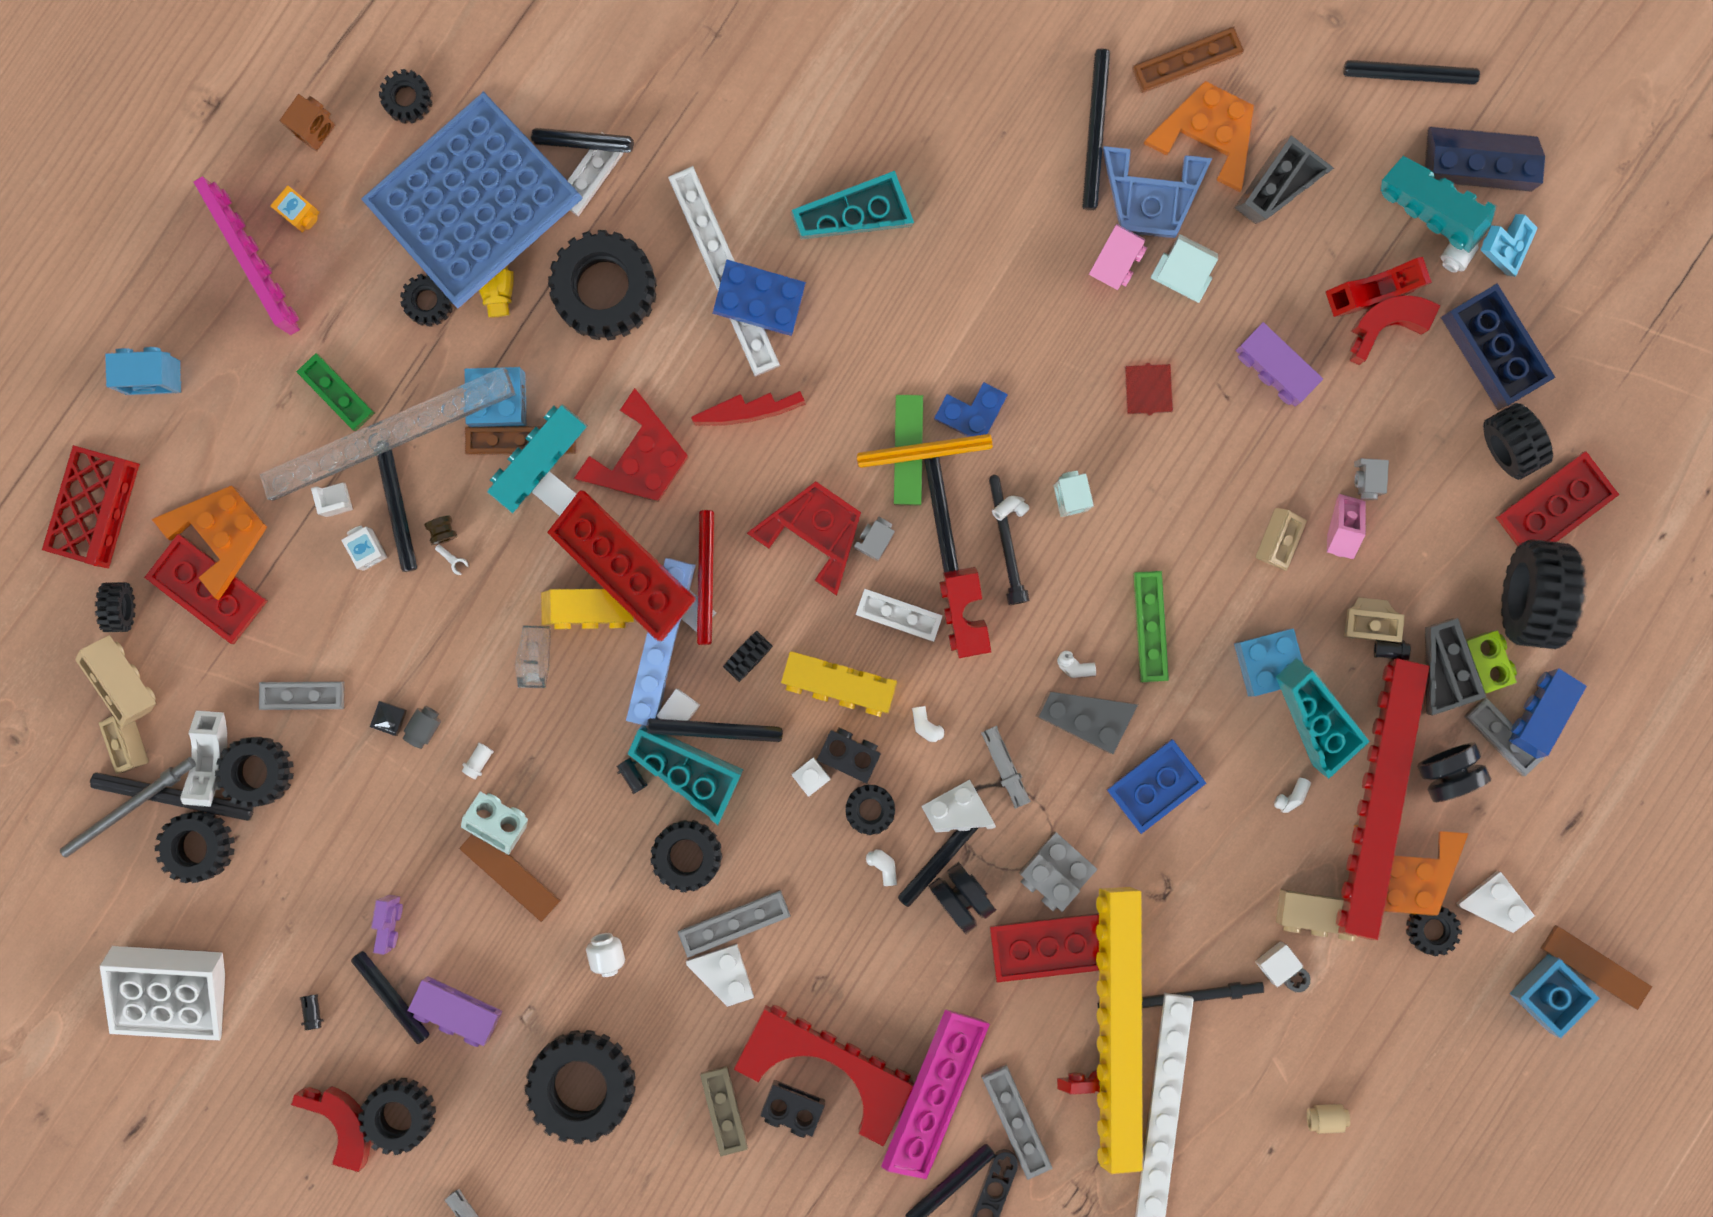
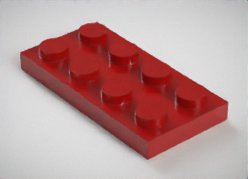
M1584 451L1495 518L1517 547L1530 539L1558 542L1619 496V493L1587 451Z
M177 534L144 578L227 642L235 644L268 600L236 576L219 600L214 598L199 577L216 564L217 561L183 535Z
M1099 913L990 926L996 982L1099 971L1096 962L1097 953L1099 952V940L1096 934V928L1099 924Z

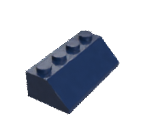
M1429 127L1425 167L1434 173L1435 179L1446 178L1456 185L1532 192L1543 184L1545 154L1540 140L1536 136Z

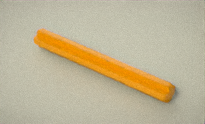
M990 434L859 452L857 454V463L860 468L990 450L993 448V441Z

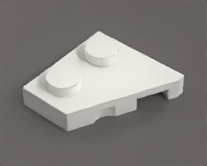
M970 780L921 806L935 832H949L953 829L967 831L970 828L979 827L993 829L996 827Z

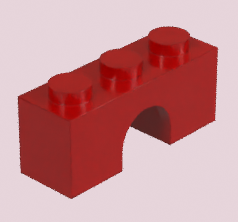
M976 567L944 572V581L939 582L942 598L947 597L949 608H944L946 624H952L953 634L948 635L951 651L956 650L959 658L991 653L988 628L985 620L969 621L963 617V611L967 604L983 599Z

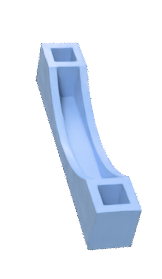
M665 558L663 567L690 591L696 565ZM681 619L663 641H657L647 632L626 721L647 726L648 719L659 718L657 714L661 710L669 665Z

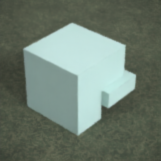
M1179 234L1169 255L1163 253L1151 275V279L1199 303L1212 280V277L1209 275L1218 260V253Z

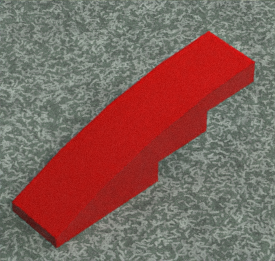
M801 391L777 402L774 401L770 392L746 404L742 395L739 394L692 416L691 419L695 426H724L748 423L777 416L806 404Z

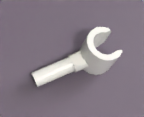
M440 544L436 546L435 550L452 564L451 568L455 574L462 575L455 568L457 562L461 561L469 567L467 560L463 558L457 559Z

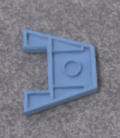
M1104 146L1102 150L1119 225L1139 235L1175 238L1212 158L1184 156L1181 182L1128 176L1131 150Z

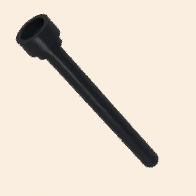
M991 475L989 483L995 508L1004 500L999 476ZM1006 516L1001 521L997 519L1010 583V588H1008L1009 594H1006L1008 605H1016L1029 602L1030 599L1028 590H1025L1024 585H1021L1008 517Z

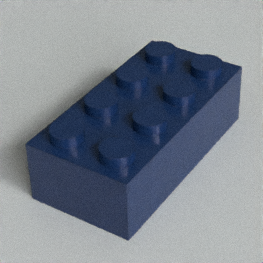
M1498 283L1440 317L1497 410L1511 405L1556 378Z

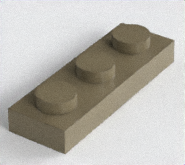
M728 1066L701 1072L700 1077L720 1157L747 1150L748 1145Z

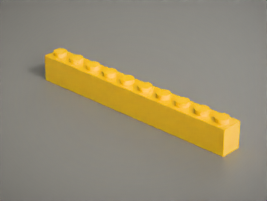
M1132 887L1099 888V896L1096 900V907L1099 912V924L1096 928L1099 940V952L1096 957L1099 968V980L1096 988L1100 1008L1097 1010V1021L1100 1025V1036L1097 1038V1049L1100 1053V1064L1097 1066V1076L1100 1081V1092L1097 1094V1104L1100 1108V1120L1097 1123L1100 1148L1097 1151V1158L1100 1167L1111 1174L1143 1171L1141 891Z

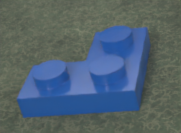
M983 382L971 406L946 394L934 420L967 437L988 434L1008 394Z

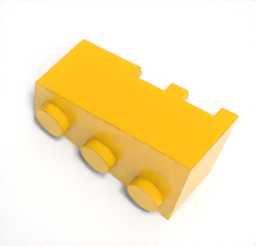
M550 589L541 593L542 625H554V629H571V625L582 624V629H599L598 624H609V629L626 628V623L634 622V618L605 589Z

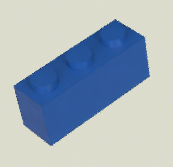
M1559 668L1544 672L1540 676L1536 684L1538 686L1537 691L1524 704V709L1526 710L1523 716L1518 718L1511 727V732L1513 733L1509 742L1536 759L1549 756L1587 687Z

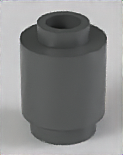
M424 706L423 709L417 708L404 729L405 735L403 740L416 748L422 749L425 744L430 742L441 723V720L437 718L439 713L427 706Z

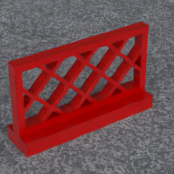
M73 445L42 551L109 569L140 464ZM80 453L86 454L91 465L81 471L77 465ZM108 461L114 462L111 474L104 477L99 466ZM94 470L99 481L88 487L83 476ZM78 480L83 491L73 497L70 487L73 482ZM103 487L105 492L104 498L101 502L96 503L92 492ZM87 497L91 508L80 513L76 502ZM70 506L75 518L65 523L62 518L63 510ZM94 513L97 522L95 527L89 530L84 519ZM79 523L84 534L73 540L68 528ZM63 533L67 544L59 549L53 548L55 537ZM84 540H87L89 544L86 557L81 556L76 547L77 544Z

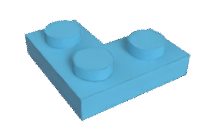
M1515 214L1507 232L1501 226L1491 225L1483 241L1481 251L1507 276L1516 277L1538 227L1526 215Z

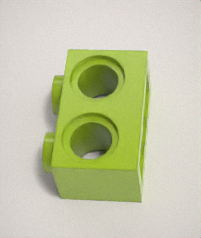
M1498 630L1488 631L1466 639L1485 694L1517 683L1515 678L1517 675L1516 667L1508 659L1505 651L1507 650V642L1504 636L1499 634ZM1484 641L1490 645L1488 655H1484L1481 652V644ZM1493 667H1496L1499 671L1497 681H1493L1490 677V671Z

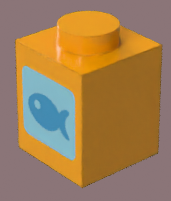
M288 185L270 205L302 233L315 225L318 219L317 216L320 213Z

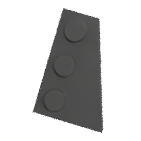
M1291 135L1278 143L1234 208L1257 224L1267 220L1334 168Z
M1451 618L1425 627L1426 665L1430 666L1426 683V714L1433 716L1486 698L1458 618Z
M1047 692L1036 717L1109 754H1114L1138 704Z

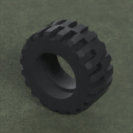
M598 230V234L593 235L590 231L582 233L583 238L576 240L575 237L568 241L570 246L566 249L561 247L557 252L559 256L557 262L552 261L550 266L552 276H548V285L551 288V292H549L551 301L568 326L583 336L588 335L591 339L600 340L601 337L607 340H615L616 336L621 334L625 337L631 334L629 330L634 327L638 329L644 324L642 319L645 316L649 317L652 312L651 304L655 302L657 295L655 292L657 284L653 269L643 250L639 249L637 244L630 238L625 239L622 234L615 231L613 234H608L607 230ZM597 263H615L625 271L628 278V290L618 304L608 309L597 310L588 307L580 299L577 289L582 274L589 267Z
M1530 539L1521 543L1515 549L1516 552L1510 558V565L1507 566V574L1503 582L1504 589L1501 597L1502 625L1506 629V636L1516 645L1559 649L1572 639L1573 632L1577 630L1578 620L1582 615V604L1585 600L1584 588L1586 587V579H1584L1585 566L1582 564L1583 558L1579 551L1570 544Z
M579 1030L571 1031L568 1035L564 1036L562 1034L551 1043H548L534 1059L526 1076L528 1083L525 1085V1095L529 1098L526 1105L528 1111L533 1110L535 1114L533 1120L537 1126L542 1123L546 1127L543 1132L551 1136L554 1133L559 1136L558 1141L564 1143L568 1139L574 1140V1144H583L585 1140L594 1142L599 1140L602 1135L607 1136L624 1119L635 1095L636 1087L634 1086V1080L636 1077L635 1071L631 1070L630 1064L632 1062L629 1056H624L622 1053L623 1047L618 1042L614 1045L609 1041L611 1037L605 1034L602 1036L595 1035V1031L587 1030L585 1033H580ZM574 1061L586 1062L601 1072L605 1079L607 1090L603 1102L598 1107L590 1111H578L565 1105L559 1098L555 1087V1080L560 1069L566 1064Z

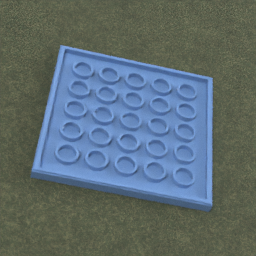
M483 91L361 200L449 300L459 308L583 198Z

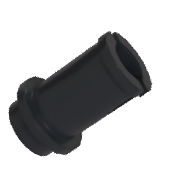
M1404 640L1400 643L1375 641L1374 658H1398L1402 660H1409L1411 646L1409 643H1405Z
M628 758L616 766L619 770L617 774L621 773L632 794H635L648 786V784L635 766L637 762H633L631 758Z
M318 994L300 997L304 1021L301 1022V1026L304 1025L305 1031L322 1028L321 1022H324V1019L320 1018Z

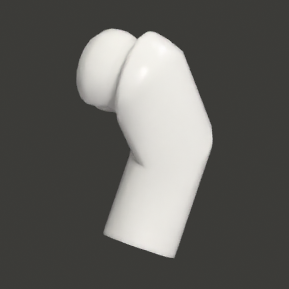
M1008 496L992 510V514L1000 521L1010 512H1015L1017 516L1022 517L1029 510V505L1024 502L1025 499L1022 497Z
M1070 651L1060 653L1057 663L1059 668L1069 677L1096 676L1094 662L1080 664Z
M926 706L912 708L916 732L929 742L941 740L944 737V729L942 726H935L927 720Z
M1298 778L1290 796L1286 797L1283 794L1277 796L1274 801L1275 808L1281 809L1283 813H1289L1303 804L1311 782L1305 778Z
M876 849L868 852L866 862L868 865H874L882 871L883 886L897 885L894 859L882 850Z

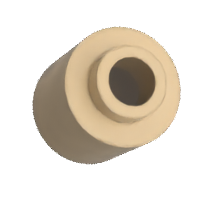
M1342 1104L1314 1105L1313 1108L1307 1109L1308 1128L1310 1131H1316L1317 1134L1345 1133L1346 1127L1350 1126L1348 1109L1344 1110Z

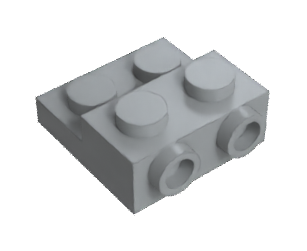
M1054 832L1019 872L1024 877L1020 882L1032 893L1037 889L1043 894L1044 897L1041 901L1053 912L1056 908L1063 912L1078 895L1082 886L1097 871V868L1058 833Z

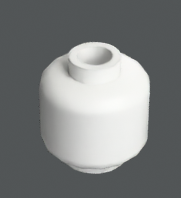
M602 933L594 936L586 947L591 971L601 974L603 977L617 974L618 969L625 963L622 943L619 938L614 937L611 933Z

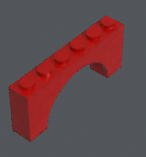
M765 1005L735 1064L734 1070L759 1082L772 1066L788 1058L811 1056L833 1063L852 1079L860 1093L863 1103V1116L859 1126V1134L884 1147L913 1089L914 1082L910 1079L911 1075L899 1068L893 1071L885 1067L886 1062L872 1055L871 1058L860 1054L862 1050L851 1043L843 1045L835 1041L837 1037L830 1032L822 1030L819 1033L811 1028L812 1024L802 1018L797 1017L794 1020L786 1016L787 1011L777 1005H772V1007Z

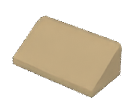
M1276 508L1256 558L1287 571L1307 520L1290 510Z
M114 716L99 722L116 774L148 763V757L135 721L122 728Z

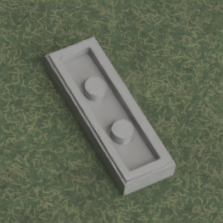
M259 682V710L344 709V682Z
M1488 698L1482 699L1464 716L1522 776H1526L1545 758L1536 759L1509 742L1513 733L1511 732L1513 724Z

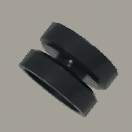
M1466 743L1447 749L1423 760L1417 765L1423 779L1434 780L1427 789L1433 802H1443L1460 797L1483 787L1491 781V776L1486 766L1474 765L1481 758L1476 743Z
M957 862L948 869V876L955 884L953 889L940 877L928 885V887L959 928L967 935L977 927V921L969 911L972 907L984 919H987L997 910L986 897L988 894L972 874L969 875L963 866Z

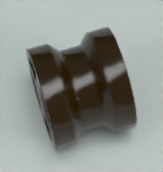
M450 515L430 520L424 524L425 529L430 532V543L432 546L458 537L456 531L452 530V518Z

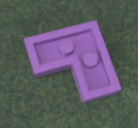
M387 895L376 900L371 927L372 929H377L373 953L385 955L391 951V948L396 946L398 932L395 931L396 920H400L403 905L399 904L400 896Z

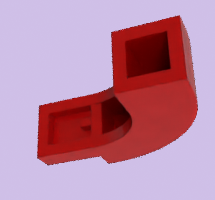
M1417 257L1382 273L1359 280L1347 281L1325 292L1333 316L1338 317L1374 307L1378 303L1392 297L1405 296L1432 282L1424 258Z
M1410 295L1396 296L1378 303L1362 315L1352 328L1351 332L1360 337L1357 336L1349 351L1353 354L1349 361L1357 365L1365 362L1378 334L1385 327L1402 326L1420 335L1429 331L1441 305L1422 297Z
M333 1086L325 1090L323 1095H321L320 1090L310 1087L301 1089L294 1094L291 1106L321 1114L334 1125L338 1144L332 1165L360 1172L366 1166L371 1140L366 1143L364 1137L367 1135L366 1132H360L359 1126L363 1121L359 1120V1114L363 1109H361L357 1101L346 1092Z

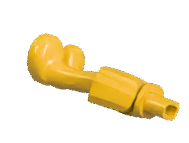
M508 265L479 290L483 300L482 303L484 306H487L488 318L510 315L509 304L512 303L510 298L513 291L514 272L508 269Z

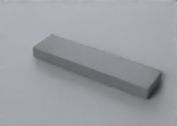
M779 890L678 931V935L688 958L786 919L791 915L782 892Z
M1007 1065L982 1075L981 1077L1027 1180L1053 1169Z

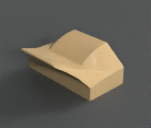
M1358 597L1354 606L1347 609L1344 637L1402 642L1405 615L1395 612L1387 600Z

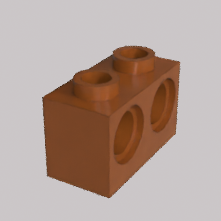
M300 94L295 97L279 120L295 137L315 151H318L335 127V124L329 118L331 113L323 108L324 106L311 96L306 99Z

